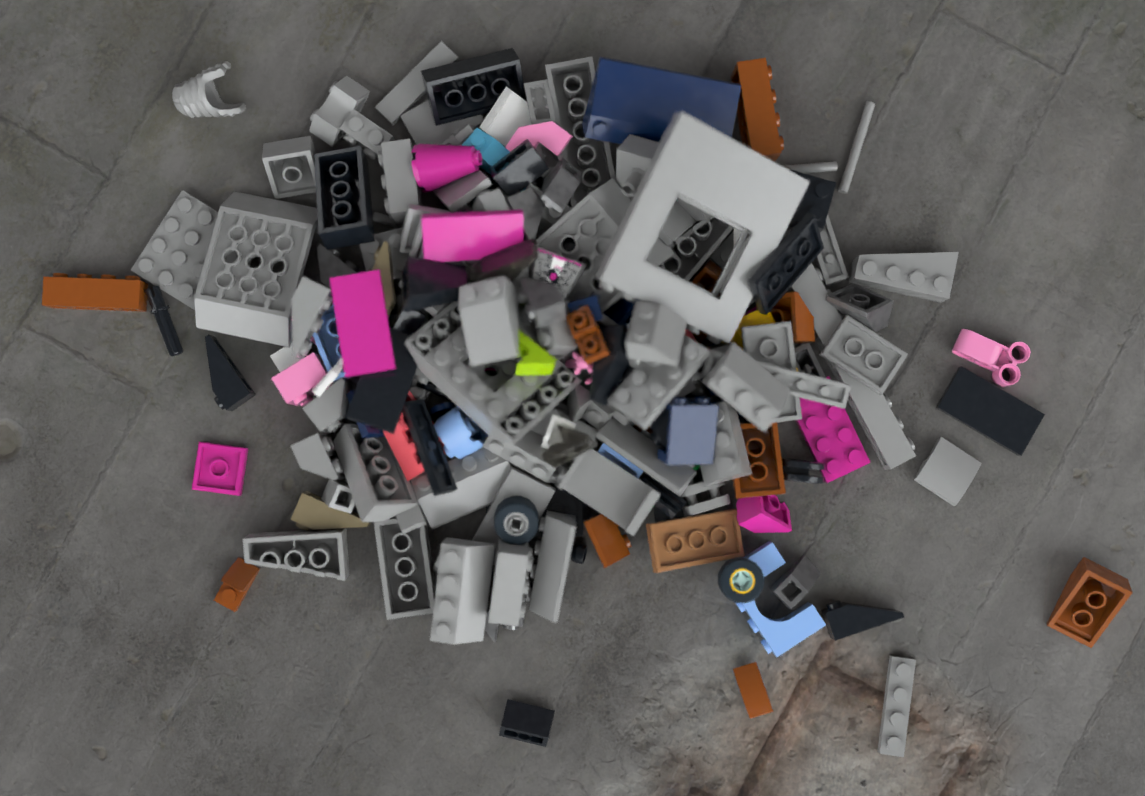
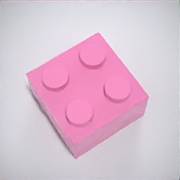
M313 352L271 379L287 404L303 407L314 400L313 396L316 394L312 390L328 372L321 355Z

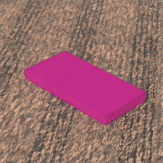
M522 209L421 214L423 255L425 260L449 262L523 258Z
M375 270L330 278L345 377L396 369L381 271Z

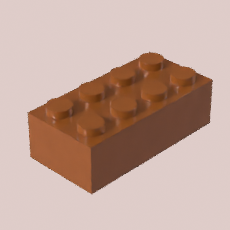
M766 58L737 62L731 75V82L741 84L737 107L741 143L767 159L776 162L782 153L781 151L784 150V140L778 134L777 127H780L779 113L774 110L776 93L775 89H771L770 80H772L771 66L767 65Z

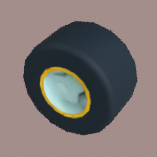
M736 557L728 560L721 566L718 573V585L720 591L728 599L736 603H748L755 600L761 594L764 587V576L762 570L755 562L746 558Z

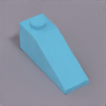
M476 128L462 144V146H474L476 150L481 152L482 165H480V168L491 174L489 168L510 153L500 142L479 128Z

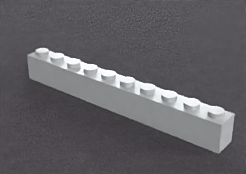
M811 263L789 288L788 292H798L814 317L815 342L820 351H822L844 315L825 300L826 295L832 292L824 287L822 283L823 276L820 270L814 268ZM826 360L836 381L851 385L847 401L883 468L891 470L915 457L916 455L913 451L915 450V445L909 437L906 438L902 431L904 428L903 423L898 416H894L891 410L892 403L886 394H877Z

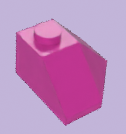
M776 495L738 499L736 503L737 521L740 526L753 533L792 531L789 509L785 502H779Z

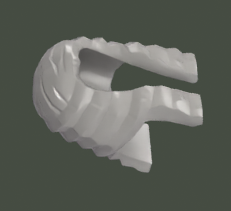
M225 61L222 64L218 63L215 66H210L208 69L202 70V73L197 74L194 78L191 77L189 81L176 84L173 88L172 98L177 110L190 118L203 116L218 118L220 116L227 117L228 115L233 117L236 114L243 113L246 110L244 102L238 104L224 103L219 97L213 79L224 76L226 70L231 69V63Z

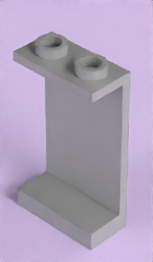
M585 445L583 449L578 446L571 457L574 463L570 469L565 467L557 478L561 482L558 487L577 497L634 536L661 495L660 492L589 446Z

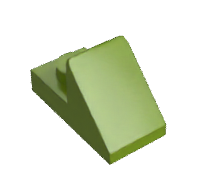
M518 329V358H522V360L517 365L515 375H551L557 360Z

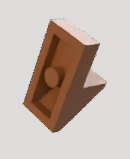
M238 557L222 577L221 581L223 584L214 601L236 612L261 568L245 563L243 558Z

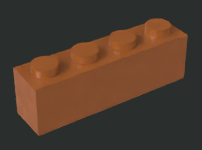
M53 273V277L43 276L42 306L53 309L147 312V295L144 290L148 289V283L141 281L138 276H125V279H116L114 275H101V279L92 278V275L77 274V278L68 277V274Z

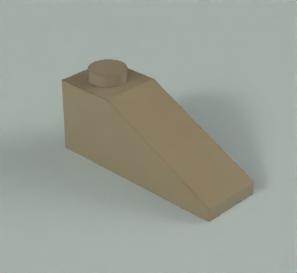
M309 491L301 494L290 519L296 522L295 525L307 531L309 529L368 527L372 523L362 522L359 513L354 511L350 514L328 507L321 500L322 497Z

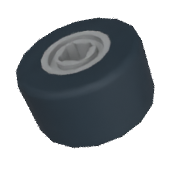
M511 496L504 499L498 505L494 516V528L497 535L503 541L510 544L528 542L535 536L538 529V511L536 506L529 499L522 496Z

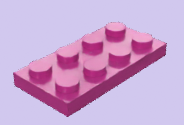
M800 398L802 419L796 420L815 462L825 463V470H820L825 483H829L871 463L844 408Z

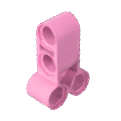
M961 329L952 349V352L957 356L992 371V381L1000 387L1013 385L1019 381L1021 373L1016 365L1027 361L1031 353L1030 348L1024 342H1015L1004 346L967 329ZM1013 348H1016L1020 353L1018 360L1012 356ZM1004 369L1010 374L1009 381H1005L1002 377Z

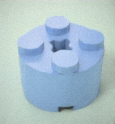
M458 406L441 416L433 424L437 436L440 437L444 444V452L450 458L455 456L462 460L466 456L473 454L482 448L486 441L485 438L488 437V434Z

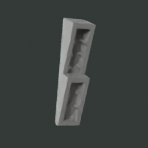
M548 79L524 83L531 125L550 121L556 123ZM539 143L536 150L549 167V170L541 175L542 182H544V178L563 156L562 153L560 156H557Z

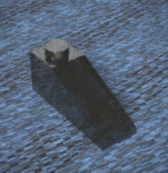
M531 238L481 258V260L468 269V284L506 276L512 283L538 257L537 240Z

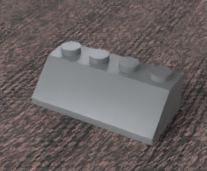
M613 417L596 434V437L602 443L609 446L679 497L696 475V471L693 470L695 465H666L657 459L658 449H663L662 446L657 447L650 437V433L644 429L639 432L633 428L635 423L632 421L624 426Z
M344 424L333 443L361 521H385L415 507L418 503L409 481L407 482L386 437L362 438L357 424Z
M484 447L462 460L455 458L448 461L457 490L439 496H434L425 472L411 479L415 495L431 529L433 530L491 505L512 467L510 462Z
M547 510L546 517H541L538 531L543 532L541 541L536 540L534 555H538L537 564H532L529 578L534 579L532 588H528L525 601L529 602V611L557 623L576 529V516Z
M446 537L442 542L430 641L463 644L484 640L495 544Z

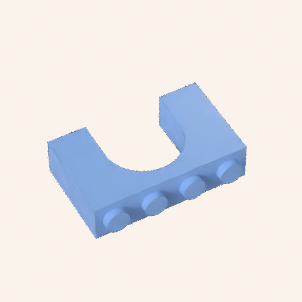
M770 541L743 557L755 562L762 570L764 577L786 563L773 542ZM755 600L748 603L735 602L741 613L746 611L750 617L747 622L753 632L757 633L759 631L763 637V640L760 642L768 654L772 652L776 657L826 626L813 604L809 602L779 619L763 616L757 609Z

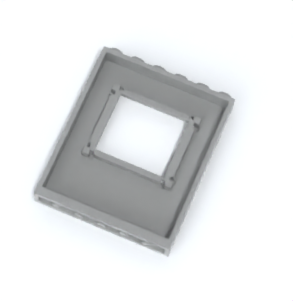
M675 112L594 278L601 281L599 286L613 292L614 288L622 291L621 297L635 303L636 299L662 303L687 321L686 329L696 334H699L701 330L708 334L706 339L718 345L721 341L729 344L753 297L748 280L778 247L810 182L686 113ZM677 197L742 231L712 293L646 260Z

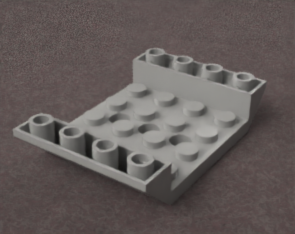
M613 178L589 193L523 251V258H520L527 265L529 278L531 279L533 278L538 248L547 249L579 261L583 256L590 258L591 267L583 271L567 300L574 302L600 295V300L598 301L602 313L618 301L623 292L614 288L613 292L605 288L602 290L597 289L594 285V277L631 203L630 198L622 193L621 187ZM658 236L646 260L660 267L675 253ZM568 237L573 238L576 244L571 252L563 248V241Z
M234 191L220 206L194 297L196 327L290 348L292 342V297L303 277L314 232L319 233L317 208ZM232 252H236L238 254L237 260L234 263H227V256ZM254 257H260V265L256 268H250V261ZM277 262H284L283 271L274 273L273 266Z

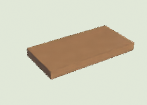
M737 508L646 524L653 573L745 556L740 525L737 521Z

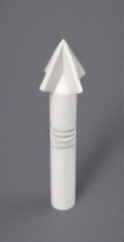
M342 357L312 390L318 397L323 394L342 370H344Z

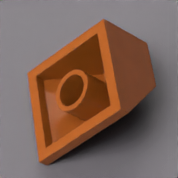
M798 292L785 293L770 311L775 323L791 321L794 344L814 342V317Z

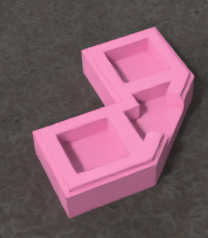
M553 121L519 127L505 148L511 152L528 139L535 149L541 143L554 154L560 156L573 136Z

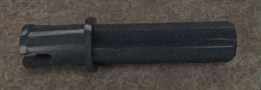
M160 286L152 287L155 297L152 290L148 288L144 292L152 309L150 313L155 316L169 355L171 357L178 356L183 353V348L168 311L170 307L164 301Z

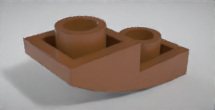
M588 305L566 315L572 336L577 341L583 360L587 365L610 355Z
M757 662L734 668L733 671L749 718L752 719L773 712Z

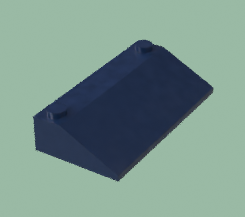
M600 57L582 122L585 138L622 144L631 134L660 143L674 113L684 112L732 139L741 84Z

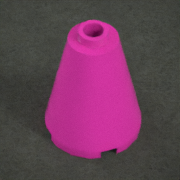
M420 143L412 148V153H416V159L411 160L413 174L418 187L423 186L425 188L423 190L424 193L431 192L474 173L482 165L481 152L476 150L474 146Z

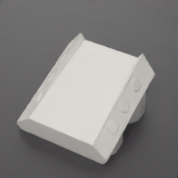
M505 87L479 128L506 147L519 127L531 125L527 101L508 87Z

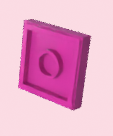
M199 442L192 490L241 496L249 448Z

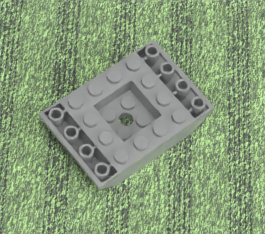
M459 301L452 302L405 341L418 368L430 381L491 438L512 445L521 439L581 383V380L554 355L551 356L557 361L551 375H515L517 365L522 360V358L518 357L477 366L470 365L459 312ZM486 368H493L496 370L497 375L493 377L488 376L484 370Z

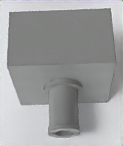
M629 134L617 148L616 183L621 187L624 195L628 197L635 195L659 146L658 142Z

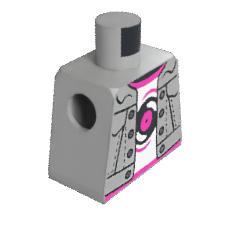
M538 248L532 279L556 285L563 300H567L583 273L586 264L547 249Z

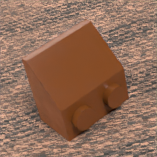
M601 513L583 520L604 568L630 554L628 548H631L632 545L627 534L621 535L618 524Z

